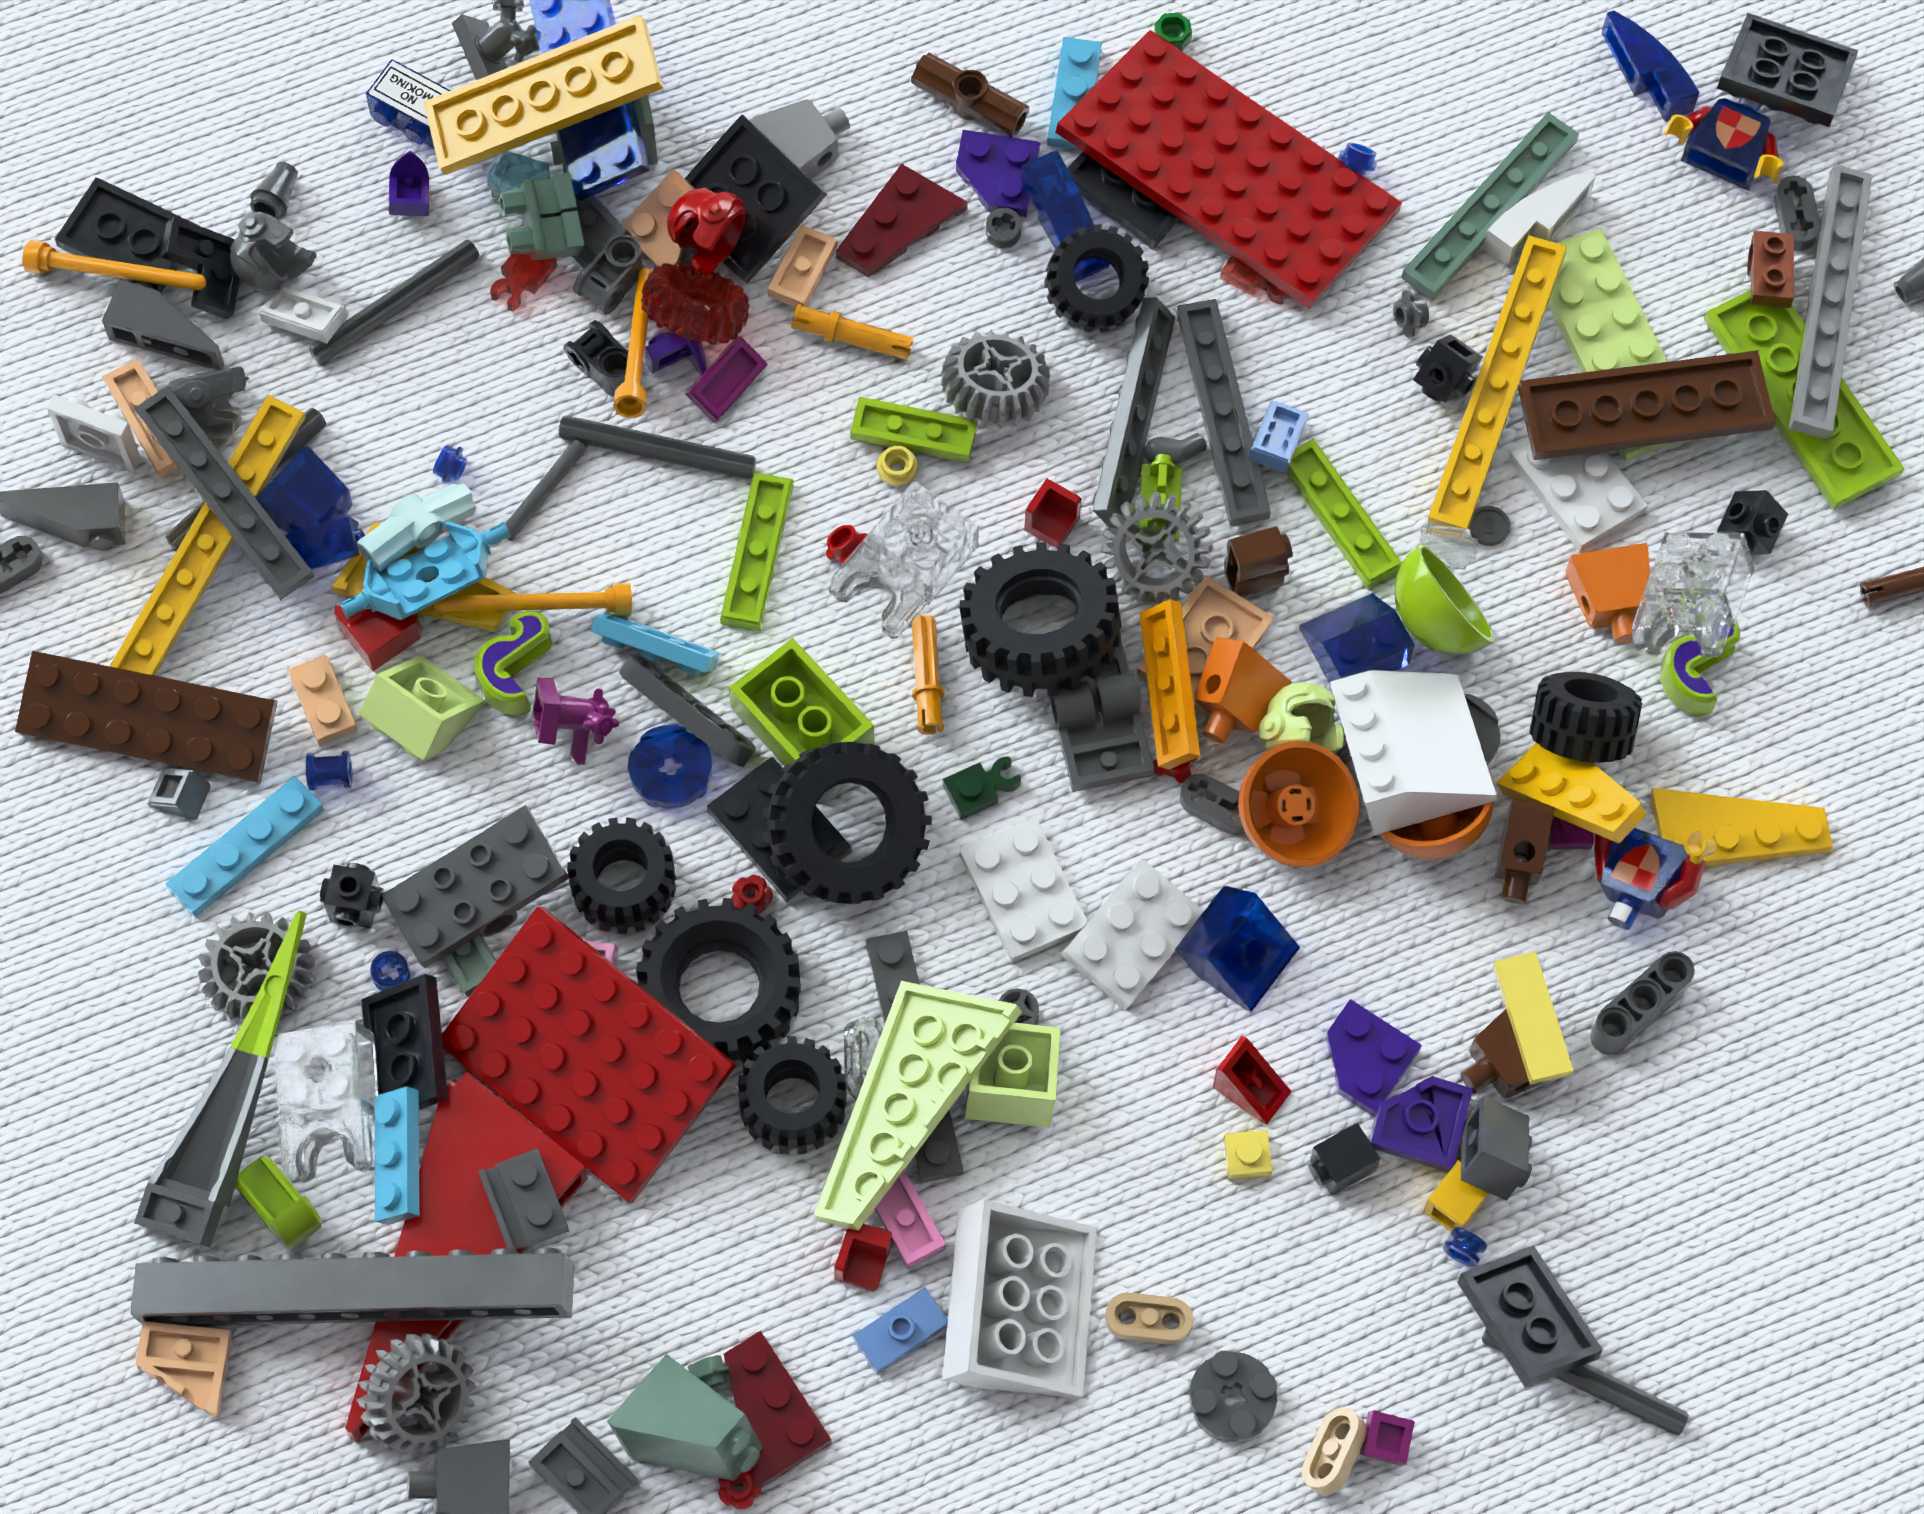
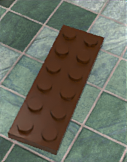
M1758 350L1520 380L1518 385L1533 460L1772 430L1775 424Z
M32 651L15 732L261 783L278 701Z

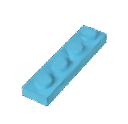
M296 776L292 777L166 882L167 889L196 918L324 811L322 803Z

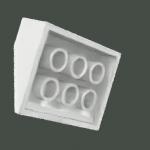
M1369 670L1330 682L1374 835L1497 801L1496 792L1458 674Z
M985 1199L959 1209L942 1380L979 1389L1082 1398L1084 1394L1097 1227Z

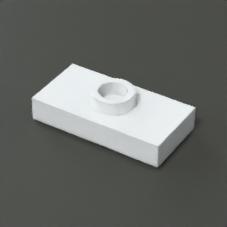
M282 285L281 289L275 290L258 312L263 323L326 344L349 316L346 307Z

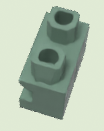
M570 172L555 174L550 179L538 181L523 180L519 188L501 193L499 203L502 216L522 215L525 226L507 230L506 240L510 254H530L531 260L571 257L580 254L584 247L578 211H575L577 205Z

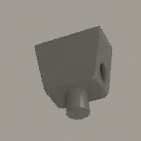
M503 1439L438 1450L434 1459V1472L409 1471L407 1484L408 1499H433V1514H509L510 1440Z

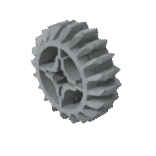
M991 329L987 336H983L975 331L971 339L961 337L958 345L951 346L948 356L942 365L941 386L942 391L945 392L946 403L954 404L955 414L966 412L968 422L974 419L981 420L983 427L989 422H993L1001 429L1005 422H1009L1016 427L1021 419L1030 421L1034 412H1040L1049 394L1050 372L1049 367L1046 366L1045 355L1037 354L1036 344L1025 345L1023 336L1017 339L1010 338L1008 331L1003 336L995 335Z
M1154 492L1151 495L1150 505L1142 494L1138 495L1135 498L1136 508L1129 502L1123 503L1121 511L1124 516L1114 513L1110 517L1112 525L1116 528H1106L1103 532L1105 538L1113 541L1101 547L1102 553L1114 555V557L1106 560L1104 563L1106 569L1118 568L1119 571L1113 576L1115 583H1119L1123 578L1128 582L1123 590L1125 594L1129 595L1135 587L1140 589L1138 594L1139 601L1144 602L1149 592H1153L1155 604H1160L1164 598V591H1166L1169 599L1177 601L1179 589L1187 595L1193 591V584L1190 580L1201 583L1205 575L1198 568L1208 569L1211 565V560L1201 554L1211 552L1213 544L1200 541V539L1210 534V528L1202 527L1197 529L1196 525L1201 521L1203 515L1199 512L1190 518L1186 514L1191 507L1190 502H1184L1180 509L1174 507L1176 495L1170 494L1165 504H1162L1160 493ZM1149 517L1168 520L1167 524L1160 530H1151L1145 526L1140 528L1134 524L1141 519ZM1178 528L1183 532L1188 542V561L1182 557L1183 553L1174 543V536ZM1166 533L1168 536L1163 542L1164 548L1150 562H1147L1148 557L1152 553L1150 551L1151 547L1157 540L1160 541ZM1126 536L1133 539L1131 543L1140 552V561L1136 567L1130 561L1126 551ZM1155 566H1163L1170 571L1174 568L1180 572L1169 578H1153L1146 575Z
M249 911L246 916L247 922L240 924L236 917L232 916L230 919L232 928L227 931L224 927L217 926L216 933L220 939H206L205 946L210 953L200 954L199 956L200 964L205 967L198 972L200 981L206 983L202 987L204 996L212 998L211 1005L214 1010L224 1009V1015L230 1021L240 1013V1020L243 1023L289 928L288 920L283 916L273 924L272 915L267 911L262 916L261 921H256L254 913ZM306 939L300 940L283 1007L286 1006L289 1010L295 1012L298 1006L294 997L307 998L308 991L303 984H310L314 981V975L308 969L315 966V960L312 955L308 954L311 946ZM258 942L251 948H241L247 944ZM227 962L231 963L235 971L239 972L235 979L237 986L234 991L229 989L223 982V974ZM263 964L265 969H258ZM252 967L255 969L252 971V973H250L248 968ZM281 1011V1015H280L279 1021H281V1020L283 1019L282 1011Z
M407 1334L404 1342L398 1339L391 1340L390 1353L384 1350H376L380 1360L376 1366L373 1364L365 1365L367 1371L371 1373V1377L369 1380L358 1382L361 1389L367 1391L366 1395L357 1400L359 1406L366 1409L360 1418L363 1420V1423L371 1426L369 1429L371 1436L381 1440L383 1446L390 1450L397 1449L406 1455H411L413 1451L420 1454H428L430 1445L437 1449L444 1448L445 1435L451 1438L458 1437L455 1429L458 1422L463 1424L469 1423L463 1412L465 1408L476 1406L473 1400L467 1397L468 1393L477 1388L475 1383L468 1379L474 1370L469 1364L464 1362L466 1356H464L463 1352L456 1348L453 1349L454 1346H452L451 1342L443 1338L437 1339V1337L431 1334H423L421 1338L415 1334ZM424 1362H435L439 1370L433 1373L429 1371L422 1373L418 1371L416 1365ZM401 1415L405 1417L413 1415L417 1418L418 1423L409 1426H399L395 1419Z

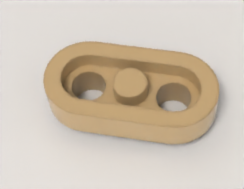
M1129 1292L1113 1297L1107 1305L1105 1314L1106 1326L1114 1336L1124 1340L1167 1345L1183 1342L1190 1335L1194 1320L1191 1308L1187 1303L1178 1298ZM1129 1312L1133 1314L1135 1321L1129 1325L1123 1324L1119 1320V1315ZM1167 1317H1173L1178 1321L1179 1326L1176 1329L1170 1330L1164 1327L1162 1321Z
M1346 1407L1337 1408L1325 1416L1303 1463L1302 1478L1304 1482L1320 1495L1333 1494L1344 1486L1366 1438V1424L1352 1409Z

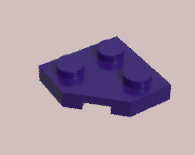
M962 130L956 160V172L964 182L969 183L977 193L978 200L988 212L999 208H1009L1020 217L1027 218L1040 151V142Z
M1352 999L1347 1002L1326 1034V1042L1329 1054L1331 1053L1338 1094L1373 1117L1376 1115L1377 1107L1387 1100L1422 1047L1420 1043Z
M1431 1076L1400 1095L1387 1099L1377 1107L1369 1138L1370 1143L1377 1151L1449 1172L1455 1165L1473 1088Z

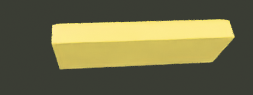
M1536 951L1494 961L1493 968L1530 1085L1572 1075L1574 1071Z

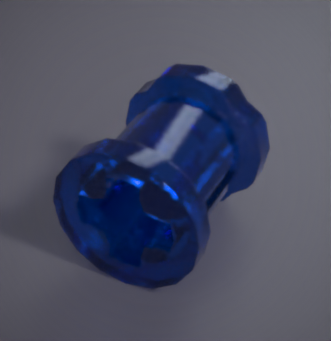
M342 751L341 755L316 757L314 753L306 754V781L309 791H315L318 786L343 785L345 789L352 788L353 770L350 751Z

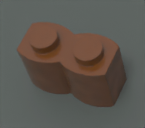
M1278 526L1228 540V557H1225L1224 571L1230 590L1243 598L1284 585V576L1289 575L1288 559L1293 557V552L1287 534L1281 535Z

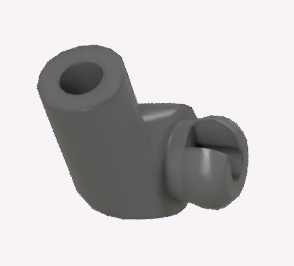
M1195 433L1183 440L1159 436L1148 441L1144 448V456L1151 463L1155 461L1156 455L1166 454L1171 457V462L1178 465L1204 452L1207 445L1204 437L1199 433Z

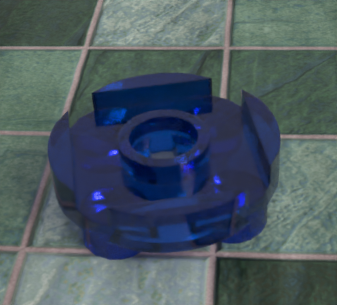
M662 725L652 728L640 737V742L633 751L631 750L628 758L630 781L636 793L643 798L648 806L662 808L686 806L696 799L703 797L708 790V784L712 777L710 750L706 743L693 733L687 732L686 728L682 726ZM672 758L675 764L681 763L682 767L677 769L676 774L673 775L661 772L659 768L665 766V759Z

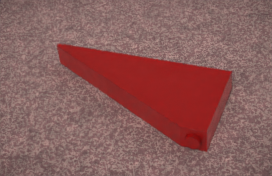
M466 1072L459 1081L453 1079L447 1084L448 1100L442 1101L437 1105L419 1168V1216L404 1221L394 1257H406V1253L409 1251H426L433 1256H447L450 1251L458 1249L469 1250L476 1255L492 1254L493 1250L500 1248L507 1249L480 1179L479 1170L493 1168L497 1166V1163L538 1148L562 1209L588 1179L586 1167ZM528 1246L520 1248L516 1251L519 1254H523L525 1250L528 1248ZM464 1320L375 1322L358 1382L370 1379L371 1373L367 1371L365 1365L373 1364L376 1366L380 1362L376 1350H384L390 1353L391 1340L398 1339L404 1342L407 1334H415L420 1338L423 1334H431L437 1337V1339L443 1338L448 1340ZM428 1362L416 1365L418 1371H421ZM359 1383L357 1384L345 1426L350 1439L356 1444L371 1427L363 1423V1420L360 1418L366 1409L360 1407L357 1400L366 1395L367 1391L361 1389Z

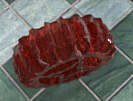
M675 262L674 265L663 263L662 266L654 267L652 273H649L641 292L643 293L641 309L647 313L649 320L656 322L658 328L669 330L670 335L677 334L682 336L684 340L687 338L692 339L698 344L706 341L711 345H716L717 341L723 344L728 343L729 340L737 339L743 326H746L750 307L748 304L749 297L743 293L744 289L742 287L734 285L732 279L722 277L720 272L706 275L702 272L697 273L692 263L690 265H683L680 262Z

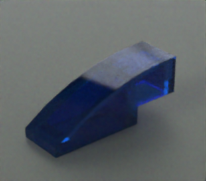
M1615 10L1607 12L1601 34L1634 96L1649 91L1665 122L1670 121L1673 115L1685 116L1693 113L1700 92L1674 55L1653 35L1634 21Z
M1058 150L1022 165L1021 181L1039 212L1038 220L1055 249L1068 234L1070 236L1073 235L1076 229L1085 227L1086 230L1091 229L1092 225H1094L1093 220ZM1088 258L1080 261L1074 270L1075 283L1109 268L1110 264L1098 258Z

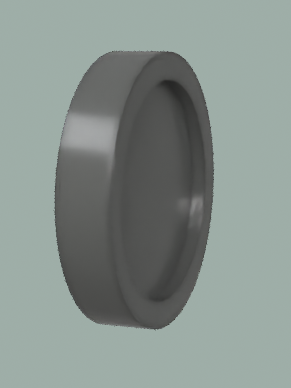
M1483 506L1475 511L1469 532L1472 538L1479 544L1495 546L1507 538L1510 530V520L1507 514L1500 508Z

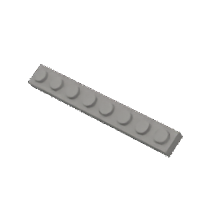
M1834 164L1829 172L1789 429L1825 440H1828L1834 428L1872 174Z

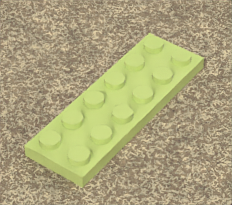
M1602 228L1558 242V244L1567 246V250L1548 305L1581 373L1668 362ZM1677 442L1619 450L1625 461Z

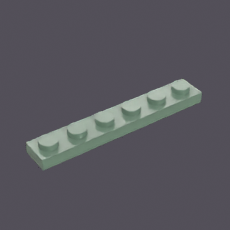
M1547 112L1403 269L1401 278L1433 301L1483 246L1487 230L1506 211L1527 197L1577 143L1579 133L1550 112Z

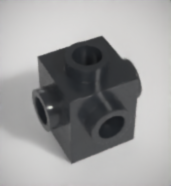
M1450 334L1437 340L1433 347L1428 346L1416 363V366L1420 369L1413 381L1421 385L1422 392L1432 400L1446 403L1458 396L1463 398L1476 381L1472 374L1483 356Z
M1767 490L1735 491L1717 532L1729 544V548L1738 555L1749 557L1751 555L1771 554L1788 513Z
M348 863L346 866L333 864L330 878L323 879L320 889V903H324L331 922L344 927L353 928L359 926L372 928L375 912L379 913L382 908L383 898L381 895L384 893V888L380 887L376 873L365 865L359 863Z

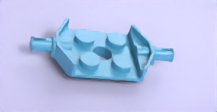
M448 521L445 525L449 536L434 541L425 548L403 559L392 562L381 572L375 569L371 560L367 561L363 582L365 589L361 590L362 593L340 602L345 616L348 619L370 608L372 612L379 611L402 620L486 577L488 555L491 554L489 547L507 538H511L507 526L502 521L500 524L484 532H476L472 528Z

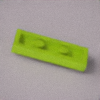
M859 397L850 430V439L887 447L903 446L912 452L969 463L978 428V420L968 422V418Z

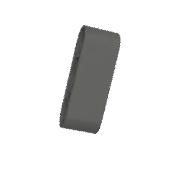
M1667 952L1600 1011L1593 1024L1590 1039L1594 1048L1602 1054L1615 1055L1631 1044L1686 993L1695 972L1692 960L1681 952ZM1663 971H1675L1680 975L1682 981L1677 983L1670 982L1664 977ZM1643 997L1651 1003L1652 1008L1647 1010L1638 1008L1634 1004L1633 998ZM1604 1024H1614L1619 1027L1622 1035L1618 1037L1609 1036L1605 1033L1602 1026Z

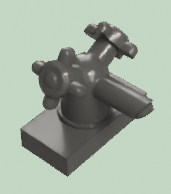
M494 0L493 10L500 11V20L491 27L486 21L461 14L452 22V26L476 80L508 68L503 57L514 47L517 51L514 60L522 62L524 56L530 55L533 51H538L544 44V37L535 33L536 28L533 25H529L526 30H523L516 21V12H523V0Z

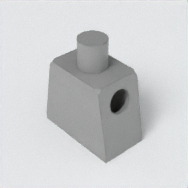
M808 99L750 119L811 179L837 160L839 155L836 135L850 128V122L842 108L838 107L822 116L813 102Z

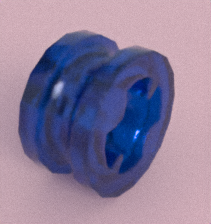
M382 952L374 958L370 966L373 983L380 991L408 981L411 977L406 959L398 952ZM386 965L391 969L396 966L401 967L397 968L399 977L394 980L390 976L381 979L380 977H384L382 968Z
M1458 1227L1453 1228L1450 1233L1452 1241L1445 1242L1443 1246L1444 1252L1461 1264L1477 1267L1480 1262L1478 1254L1484 1253L1488 1247L1486 1242L1468 1230Z

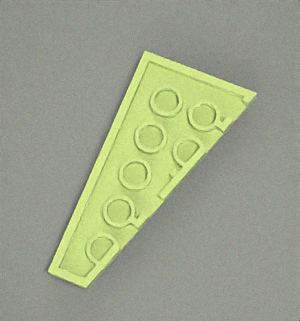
M901 981L815 1210L814 1216L819 1222L857 1231L861 1228L1020 1016L1022 1010L1017 1004Z

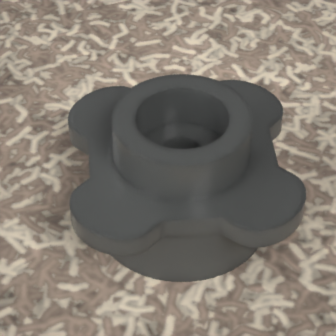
M1410 290L1403 291L1400 302L1394 304L1393 315L1396 324L1403 328L1404 335L1410 338L1415 336V329L1427 325L1429 309L1426 301L1421 296H1414Z

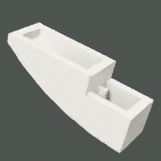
M1589 171L1567 177L1525 197L1506 211L1487 230L1482 250L1508 267L1524 249L1528 235L1551 241L1589 198L1596 175Z

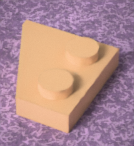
M674 169L622 224L631 234V237H634L639 242L641 250L673 281L679 277L681 269L677 267L684 248H680L678 244L671 240L667 229V218L671 207L677 199L688 191L695 189Z
M143 1321L135 1364L138 1369L210 1416L219 1417L233 1334L231 1330Z

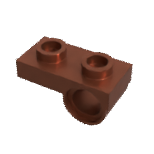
M1765 231L1753 232L1747 262V275L1751 277V304L1791 308L1794 299V234Z

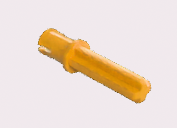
M919 615L914 618L912 623L916 688L912 691V698L916 700L918 732L934 735L936 734L935 726H937L938 732L944 730L942 698L945 696V689L940 686L936 620L933 616Z

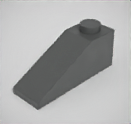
M119 280L102 319L109 340L211 369H223L224 361L219 346L159 291L141 281L130 283Z
M118 482L0 491V514L4 518L76 545L91 547L96 550H107L114 545L126 544L125 500Z

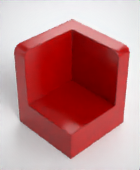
M1046 478L1025 510L1024 530L1058 549L1060 544L1065 542L1080 519L1082 498Z
M863 1224L858 1231L847 1228L834 1267L835 1280L869 1291H876L892 1246V1232L867 1224Z

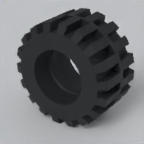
M1102 224L1092 225L1091 229L1087 230L1085 227L1076 229L1073 235L1070 236L1068 234L1061 241L1048 262L1046 268L1047 276L1044 279L1045 288H1048L1049 292L1047 295L1050 305L1054 303L1057 308L1055 310L1056 315L1059 318L1065 316L1069 320L1067 324L1073 328L1076 325L1084 327L1083 331L1092 332L1093 329L1100 328V332L1108 331L1111 326L1116 325L1118 327L1129 316H1132L1145 296L1144 293L1149 284V277H1146V272L1149 269L1147 260L1143 261L1141 257L1144 252L1140 245L1134 247L1131 243L1133 237L1127 233L1124 237L1117 233L1119 228L1110 226L1108 230L1102 229ZM1088 258H1098L1108 262L1115 269L1119 278L1117 292L1107 299H1093L1086 296L1075 283L1074 270L1076 265Z
M1587 672L1551 674V676L1542 678L1538 684L1529 732L1532 735V739L1540 744L1541 747L1568 759L1592 763L1622 760L1633 752L1643 704L1641 702L1642 699L1632 688L1606 676Z
M617 817L609 818L608 826L602 827L600 822L592 825V834L588 835L583 832L578 837L579 847L572 846L570 851L571 862L567 864L571 894L574 897L575 906L579 913L584 911L585 920L591 925L598 921L600 930L606 932L610 931L611 926L617 927L618 934H627V927L634 926L636 932L645 930L644 922L649 920L652 925L660 920L659 911L667 913L671 906L670 897H675L676 874L670 846H666L665 838L660 832L653 834V828L650 824L644 822L641 827H638L635 818L626 817L625 823H618ZM617 861H632L638 863L647 871L644 879L637 886L625 891L610 890L598 882V877L603 869Z
M787 1036V1043L779 1044L778 1038L769 1041V1049L766 1051L760 1046L753 1052L754 1060L747 1059L743 1065V1075H739L738 1099L744 1126L748 1125L749 1134L755 1141L758 1138L762 1139L763 1147L771 1151L774 1145L779 1146L780 1154L789 1155L790 1148H798V1155L808 1153L807 1146L812 1144L816 1150L824 1146V1138L828 1136L832 1139L838 1133V1123L843 1124L845 1118L847 1091L845 1074L841 1073V1064L837 1058H830V1050L822 1045L819 1050L816 1049L815 1040L805 1038L804 1044L797 1043L796 1036ZM798 1078L812 1084L818 1091V1097L812 1106L802 1112L784 1113L775 1109L768 1102L767 1095L769 1091L782 1080Z

